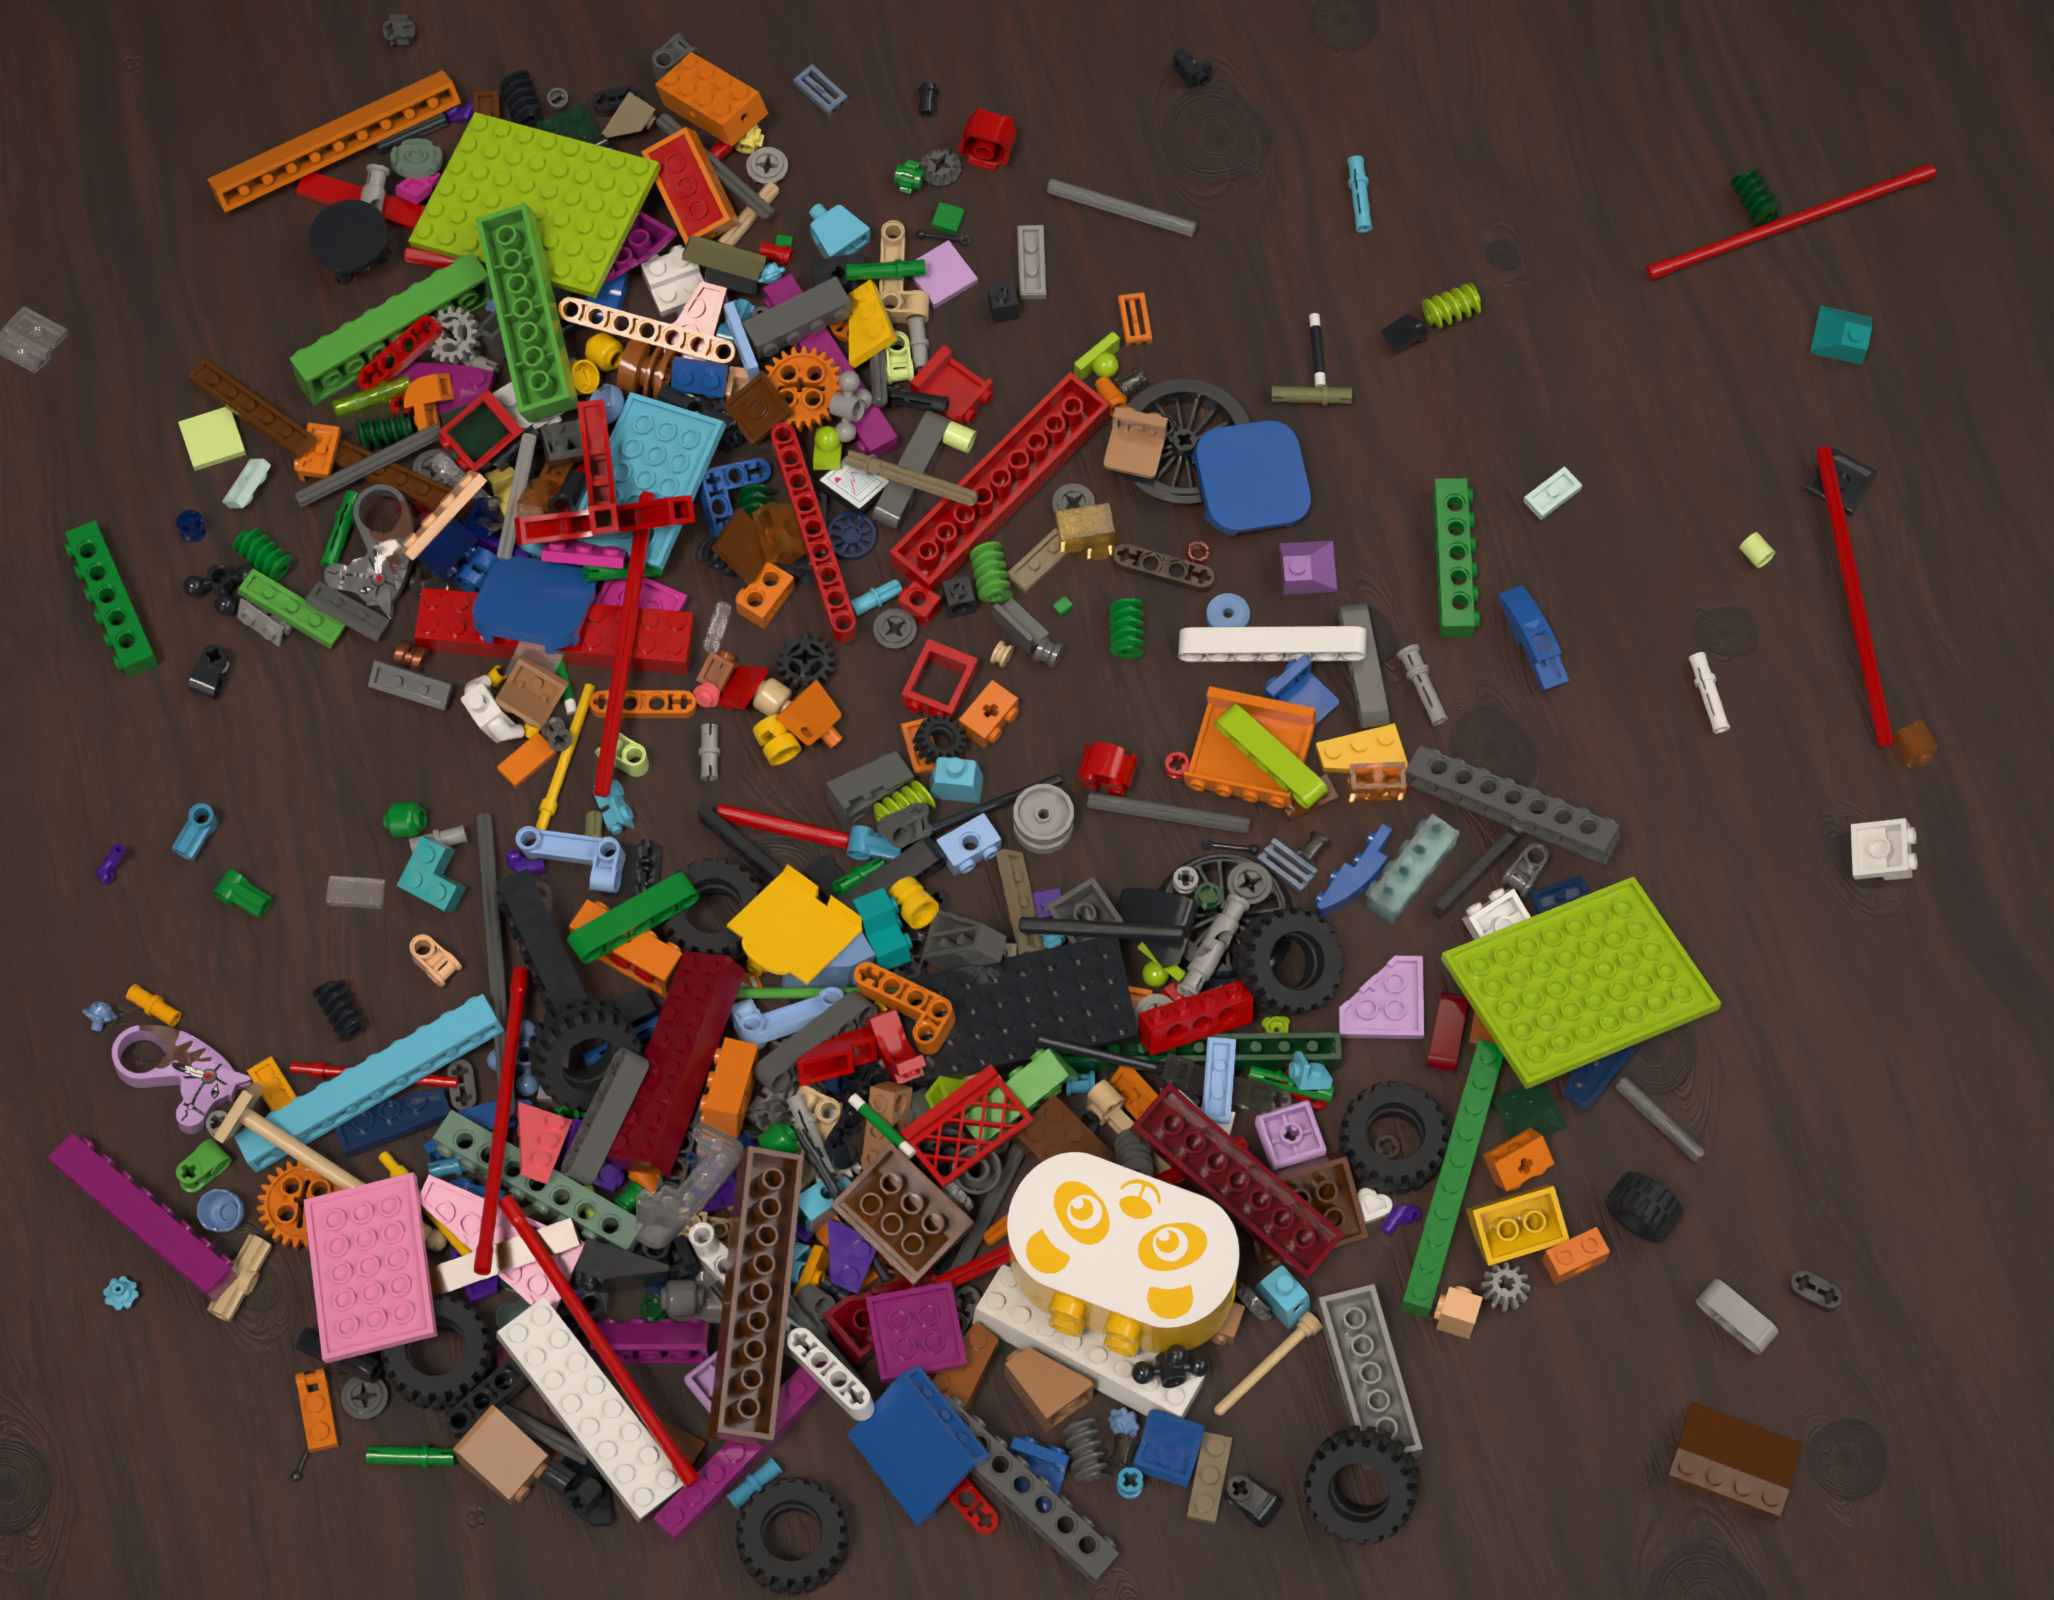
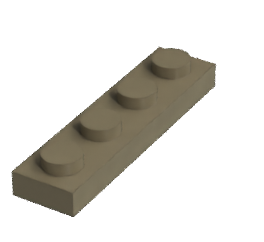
M1002 849L996 853L1018 955L1044 950L1041 935L1021 933L1019 930V920L1021 917H1037L1023 852Z

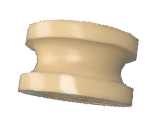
M1000 641L993 651L990 662L994 664L998 662L1000 667L1004 668L1010 660L1014 646H1005V642Z

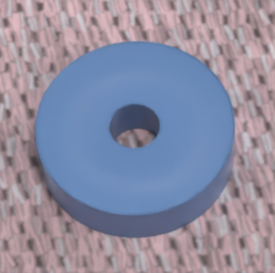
M1220 594L1213 598L1207 607L1206 620L1209 627H1247L1249 624V606L1242 597L1236 594ZM1229 612L1233 616L1226 618L1223 614Z

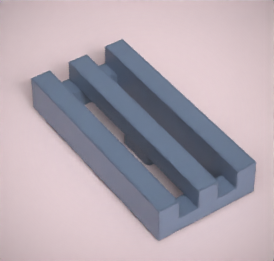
M813 64L793 79V84L828 116L833 114L834 109L840 108L842 102L846 103L848 101V96ZM811 73L819 82H821V83H822L830 92H832L837 98L834 99L832 96H830V95L824 90L823 87H821L819 84H817V83H816L811 77H809L808 75Z
M1275 838L1264 849V852L1257 857V862L1300 894L1318 873L1315 867ZM1274 849L1277 850V851H1278L1279 853H1281L1282 855H1284L1286 858H1288L1290 861H1292L1294 864H1296L1298 867H1300V868H1301L1302 870H1304L1306 873H1308V875H1306L1304 872H1302L1300 869H1298L1296 866H1294V865H1293L1292 863H1290L1288 860H1286V859L1283 858L1281 855H1279L1277 852H1275ZM1267 857H1272L1288 871L1292 872L1301 880H1303V882H1298L1296 879L1291 877L1289 874H1287L1285 871H1283L1281 868H1279L1277 865H1275L1273 862L1267 859Z

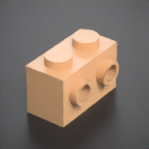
M1449 1287L1447 1295L1441 1294L1437 1304L1434 1319L1439 1321L1436 1329L1470 1339L1483 1297L1471 1294L1472 1291L1465 1287Z

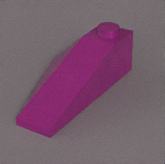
M639 211L603 285L658 254L677 235L676 231Z

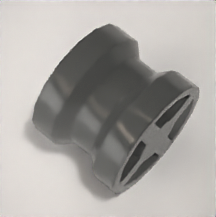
M1043 636L1037 646L1033 660L1046 662L1048 667L1054 669L1062 656L1065 644L1060 642L1053 643L1049 637Z

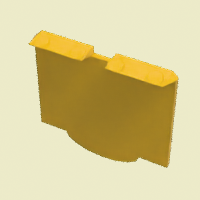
M787 864L782 873L727 924V928L742 938L744 952L756 965L776 975L791 973L808 985L862 933V919L860 915L832 895H830L827 906L816 899L818 897V885Z

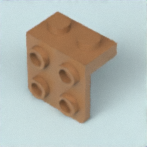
M1115 407L1112 431L1104 458V467L1117 472L1150 479L1154 478L1167 434L1168 418L1158 413L1147 414L1137 412L1130 407Z
M521 655L497 695L495 702L502 710L517 715L529 726L542 729L569 682Z

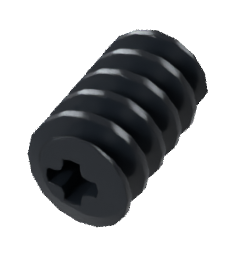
M525 70L515 71L501 81L500 90L503 93V98L506 101L513 123L534 128L543 122V117L541 116L543 108L539 105L540 101L536 97V90L532 88L533 82L530 80L529 72Z
M346 980L328 981L313 991V997L317 998L318 1005L323 1008L322 1011L328 1017L330 1025H333L335 1034L339 1035L340 1042H348L362 1033L364 1025L369 1021L367 1016L359 1017L363 1012L362 1007L353 1008L358 1003L357 999H348L352 995V990H342L347 985Z

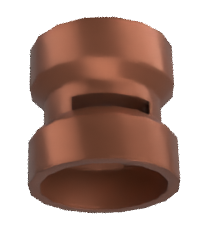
M402 640L396 648L393 664L401 667L406 666L411 670L422 673L429 658V649L422 646L413 647L411 642Z

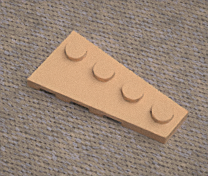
M469 470L454 489L442 499L437 509L422 521L420 529L416 533H411L404 540V547L401 552L409 559L414 560L487 480L480 473Z

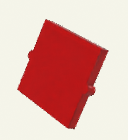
M754 664L751 667L739 666L719 696L717 706L728 708L729 710L733 708L745 709L769 671L764 667H756Z

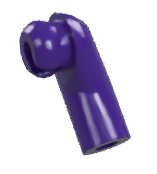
M473 97L465 107H458L456 105L445 110L447 119L453 123L470 121L473 116Z
M114 844L108 856L97 868L96 876L102 884L106 885L114 881V872L126 852L124 846Z
M510 849L506 853V863L514 872L517 873L528 868L531 875L545 873L543 859L527 861L520 855L518 849Z
M1413 1205L1393 1207L1379 1229L1386 1235L1391 1236L1398 1225L1418 1222L1421 1218V1211Z

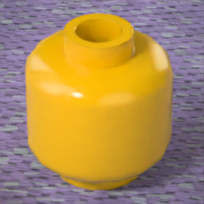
M602 332L587 341L585 349L586 359L591 361L598 369L608 372L619 367L624 353V346L619 340Z

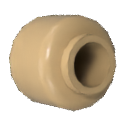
M774 678L766 681L763 679L752 697L754 699L753 706L768 717L780 714L792 702L790 701L792 692Z

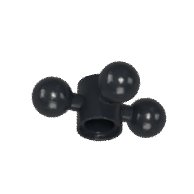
M215 564L208 569L207 579L202 580L198 576H189L183 583V589L188 596L198 597L205 589L211 588L212 593L218 596L215 600L216 611L221 615H230L237 606L235 598L230 595L235 589V582L242 584L251 570H256V568L251 564H244L239 567L236 573H231L226 565ZM219 578H227L223 583H215Z
M1174 1344L1166 1351L1155 1356L1156 1366H1152L1146 1361H1139L1132 1367L1131 1375L1136 1383L1142 1385L1150 1383L1154 1376H1159L1162 1387L1174 1388L1187 1381L1185 1372H1189L1195 1377L1206 1375L1210 1369V1361L1203 1354H1194L1188 1359L1186 1348L1182 1345Z

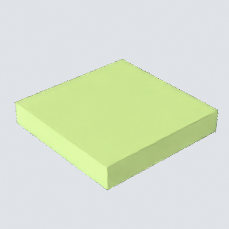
M225 407L178 422L195 471L246 455L233 414Z

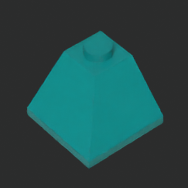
M1820 305L1810 353L1862 365L1868 350L1872 330V317Z

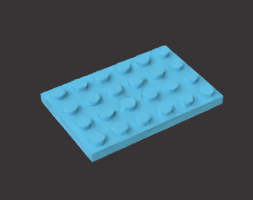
M630 392L623 411L609 438L617 505L639 502V495L643 491L654 493L655 500L692 495L693 501L726 424L721 420ZM587 490L578 511L588 509ZM682 525L650 529L646 565L663 570ZM634 532L573 541L599 546H617L620 550L626 551V559L630 560Z

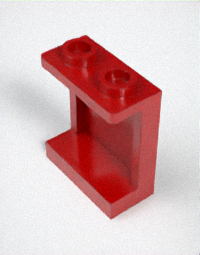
M945 345L937 351L910 381V391L944 397L948 396L950 398L948 412L946 414L935 412L963 426L966 423L970 424L975 419L978 413L977 410L983 404L987 405L994 396L993 380L988 378L984 381L952 358V350Z

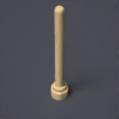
M1306 1311L1298 1319L1297 1329L1215 1406V1414L1219 1416L1225 1414L1305 1336L1307 1338L1311 1335L1315 1336L1323 1328L1319 1320L1312 1313Z

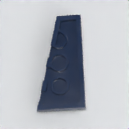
M443 1089L407 1094L405 1098L392 1099L389 1097L336 1127L335 1130L345 1158L438 1124L445 1120L451 1110Z

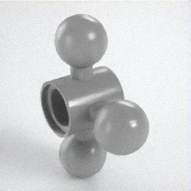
M845 371L838 379L839 387L844 393L838 391L832 396L829 410L832 415L842 418V421L835 428L840 441L850 442L856 436V428L851 421L857 422L862 418L864 410L871 406L873 398L868 390L863 388L857 389L860 379L855 372Z

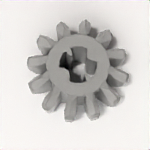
M1508 1262L1504 1263L1503 1270L1497 1264L1493 1265L1492 1272L1486 1271L1484 1274L1486 1281L1481 1283V1289L1487 1291L1484 1293L1483 1299H1493L1492 1309L1501 1304L1503 1312L1507 1311L1508 1304L1514 1310H1517L1519 1302L1525 1303L1527 1300L1525 1293L1530 1291V1285L1524 1283L1528 1279L1527 1274L1518 1275L1519 1265L1515 1266L1513 1270H1509L1510 1265ZM1501 1283H1503L1505 1286L1510 1285V1291H1508L1506 1288L1501 1289Z

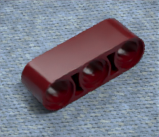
M1441 992L1426 1068L1454 1074L1469 1002L1465 996Z

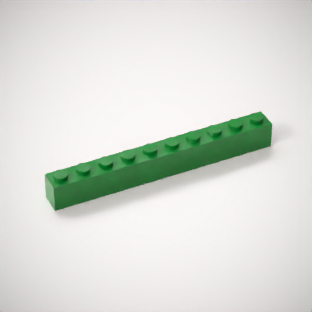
M1478 1040L1400 1309L1401 1311L1425 1318L1429 1317L1504 1056L1496 1044Z

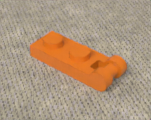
M324 1367L315 1369L314 1373H296L295 1378L309 1452L313 1453L339 1447ZM318 1384L319 1391L308 1392L307 1386Z

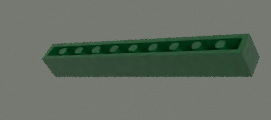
M1340 1032L1234 1033L1209 1036L1236 1039L1234 1071H1250L1252 1065L1272 1071H1277V1069L1286 1071L1289 1069L1290 1062H1293L1295 1051H1301L1308 1063L1323 1064L1327 1070L1340 1069ZM1208 1037L1154 1055L1149 1054L1140 1039L1099 1049L1164 1065L1167 1062L1178 1065L1180 1069L1192 1072H1205ZM1075 1054L1062 1056L1077 1073H1089L1090 1070H1094L1095 1073H1116L1120 1065Z

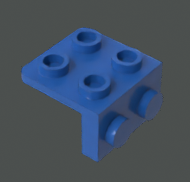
M675 356L671 387L684 394L696 393L705 395L708 398H723L729 375L728 365Z
M1304 654L1298 660H1291L1286 665L1284 673L1279 677H1272L1266 683L1264 698L1315 708L1317 715L1316 725H1318L1338 707L1339 699L1310 672L1312 661Z
M1150 1410L1132 1468H1137L1143 1474L1188 1487L1202 1442L1204 1426L1191 1420L1169 1415L1163 1411Z
M1022 1436L1021 1439L1014 1437L1010 1453L1014 1457L1016 1455L1022 1457L1030 1466L1028 1470L1036 1477L1041 1475L1051 1485L1050 1490L1058 1496L1069 1466V1456L1065 1455L1066 1452L1058 1447L1049 1446V1448L1039 1446L1038 1442L1030 1437ZM1015 1479L1013 1483L1014 1489L1019 1493H1026V1482L1022 1479ZM996 1495L997 1500L1003 1502V1501ZM1044 1499L1036 1500L1035 1507L1037 1511L1048 1513L1049 1505Z

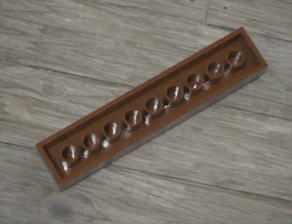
M752 1146L746 1147L739 1153L708 1438L765 1446L774 1441L804 1155Z

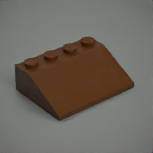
M891 1142L831 1204L849 1224L913 1285L930 1271L976 1225L971 1218Z
M1340 1150L1272 1171L1345 1234L1335 1247L1368 1238L1347 1156ZM1254 1239L1253 1253L1259 1270L1282 1264Z
M1692 1402L1664 1483L1776 1524L1781 1517L1803 1443Z

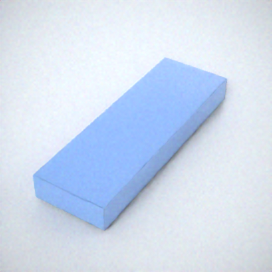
M732 301L724 304L725 319L748 379L751 381L759 374V368Z
M1208 1037L1202 1112L1215 1123L1230 1124L1236 1039Z

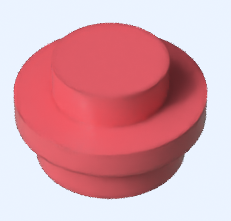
M704 682L694 689L693 695L696 702L702 707L713 708L719 703L720 691L713 684Z

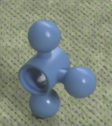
M529 1020L521 1021L519 1037L521 1042L518 1045L516 1068L522 1073L517 1079L516 1088L524 1096L535 1094L539 1087L537 1078L532 1075L534 1072L530 1061H520L521 1056L528 1054L530 1050V1037L532 1035L536 1036L534 1032L535 1024ZM494 1049L487 1056V1064L492 1070L497 1071Z

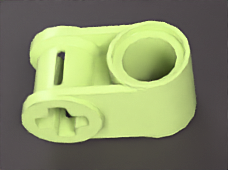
M895 331L898 340L885 348L888 385H892L893 382L909 380L910 382L914 378L909 339L904 333ZM900 345L903 348L901 350H893L891 347Z
M619 732L614 766L634 777L644 775L649 769V761L644 747ZM599 747L595 750V754H596L598 757H599V754H600V748H599ZM634 757L641 758L637 763L629 762Z

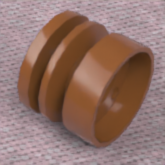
M631 339L621 358L616 386L621 389L622 394L630 392L639 394L643 387V396L656 400L662 387L666 385L671 387L673 360L677 356V351L668 349L665 352L663 347L658 346L651 356V346L649 343Z

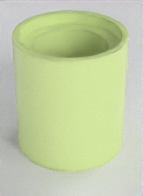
M951 421L944 433L942 443L969 453L975 442L977 431Z
M1758 532L1750 535L1739 547L1756 568L1764 566L1776 553Z

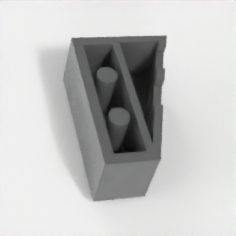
M897 751L884 754L873 762L827 782V803L844 828L847 829L873 813V805L875 803L883 805L885 797L892 799V794L895 791L901 793V789L904 786L911 788L910 784L914 781V775Z
M939 909L936 917L930 924L921 959L944 971L969 965L982 966L999 963L1004 953L1007 936L983 923L959 917Z

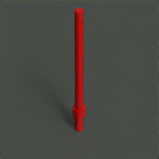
M314 1061L313 1064L291 1062L290 1072L312 1075V1078L324 1079L326 1076L338 1077L345 1069L350 1067L327 1065L326 1062ZM429 1074L413 1084L458 1088L459 1078Z

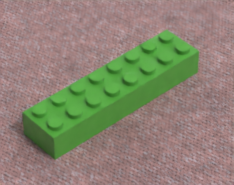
M526 203L477 218L476 223L519 414L531 423L577 408L578 399L536 214Z
M473 252L467 256H461L448 267L436 270L429 278L412 284L403 293L391 296L384 304L367 310L358 319L346 322L339 330L330 335L320 337L316 343L298 350L290 357L298 385L314 406L356 382L359 372L419 318L423 316L438 318L440 317L438 310L441 309L447 313L450 306L456 310L458 307H461L466 312L475 313L487 305L486 301L493 298L488 273ZM413 339L406 342V352L413 349ZM390 356L387 359L386 364L394 360V356Z

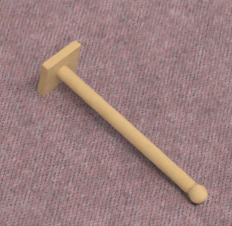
M259 1082L253 1083L241 1092L214 1135L216 1140L224 1143L236 1135L243 1124L342 1190L365 1184L253 1111L252 1108L266 1088ZM423 1222L426 1247L434 1252L443 1250L448 1243L447 1238L439 1229L432 1230L431 1226Z

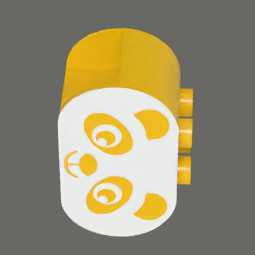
M1080 1152L1063 1153L1043 1161L1023 1179L1017 1188L1009 1207L1007 1221L1012 1273L1023 1295L1036 1308L1051 1315L1048 1325L1054 1330L1068 1336L1081 1337L1084 1328L1106 1335L1103 1346L1106 1349L1124 1357L1135 1358L1139 1348L1155 1354L1166 1351L1174 1344L1184 1346L1187 1351L1194 1349L1209 1340L1226 1321L1236 1292L1239 1244L1230 1218L1212 1200L1102 1158Z

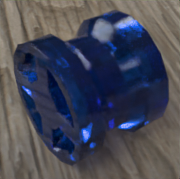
M185 510L177 517V528L184 541L196 543L204 538L207 530L203 517L196 510Z

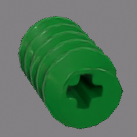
M259 527L253 530L247 529L240 533L233 543V550L246 559L248 564L253 565L258 572L275 582H279L286 575L292 561V556L290 554L284 556L285 550L281 547L276 549L277 542H269L270 536L268 534L262 535L263 531Z
M1120 599L1110 605L1109 611L1111 615L1109 621L1111 625L1109 631L1111 635L1109 640L1111 645L1109 650L1114 657L1119 659L1135 660L1144 654L1143 650L1140 649L1144 646V642L1141 640L1144 636V632L1141 630L1144 622L1140 620L1144 616V612L1140 610L1143 608L1144 603L1139 599Z

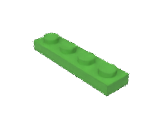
M255 569L251 570L238 588V594L329 649L333 647L345 630V624L306 604L305 599Z

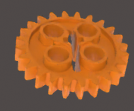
M803 346L801 353H797L796 349L792 347L791 355L789 356L782 351L783 359L778 360L773 357L775 366L766 365L765 368L769 373V378L785 399L794 398L793 402L789 405L795 413L785 422L791 426L796 425L799 432L802 431L803 425H807L810 431L813 429V423L823 427L821 419L832 420L829 414L832 396L838 391L844 393L838 384L839 375L842 373L840 367H834L836 362L833 358L827 360L826 352H822L818 356L816 348H813L808 353L806 347ZM796 373L793 379L784 380L786 374ZM822 373L820 379L810 380L813 374ZM813 398L820 399L817 405H808Z
M288 1161L286 1165L287 1170L283 1171L277 1167V1177L267 1176L271 1183L270 1186L261 1185L266 1195L257 1196L259 1202L264 1204L258 1206L257 1211L259 1214L265 1215L261 1216L259 1220L262 1225L268 1224L264 1230L267 1234L273 1233L272 1238L274 1242L283 1238L282 1244L285 1248L293 1242L294 1249L298 1251L302 1243L307 1251H309L305 1208H303V1225L301 1228H297L302 1217L299 1205L304 1204L306 1182L311 1181L306 1193L307 1199L315 1197L314 1193L319 1188L328 1189L326 1194L341 1191L342 1189L301 1162L297 1161V1166L293 1167ZM290 1185H299L297 1192L293 1194L286 1193ZM285 1212H294L291 1220H281V1216Z

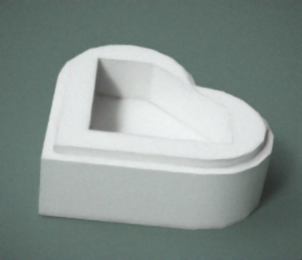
M1363 1188L1357 1193L1365 1224L1385 1218L1392 1209L1391 1199L1384 1194L1377 1195L1375 1191L1369 1188Z

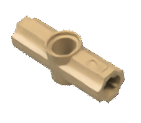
M249 1234L235 1261L232 1260L235 1265L232 1270L238 1278L214 1303L211 1301L207 1309L208 1312L221 1320L231 1322L245 1295L248 1296L254 1289L259 1277L258 1272L272 1248L271 1244L256 1235Z

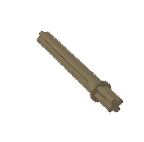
M849 450L848 455L845 456L846 465L863 470L866 475L875 474L968 506H974L978 499L977 492L878 459L874 454L869 456Z

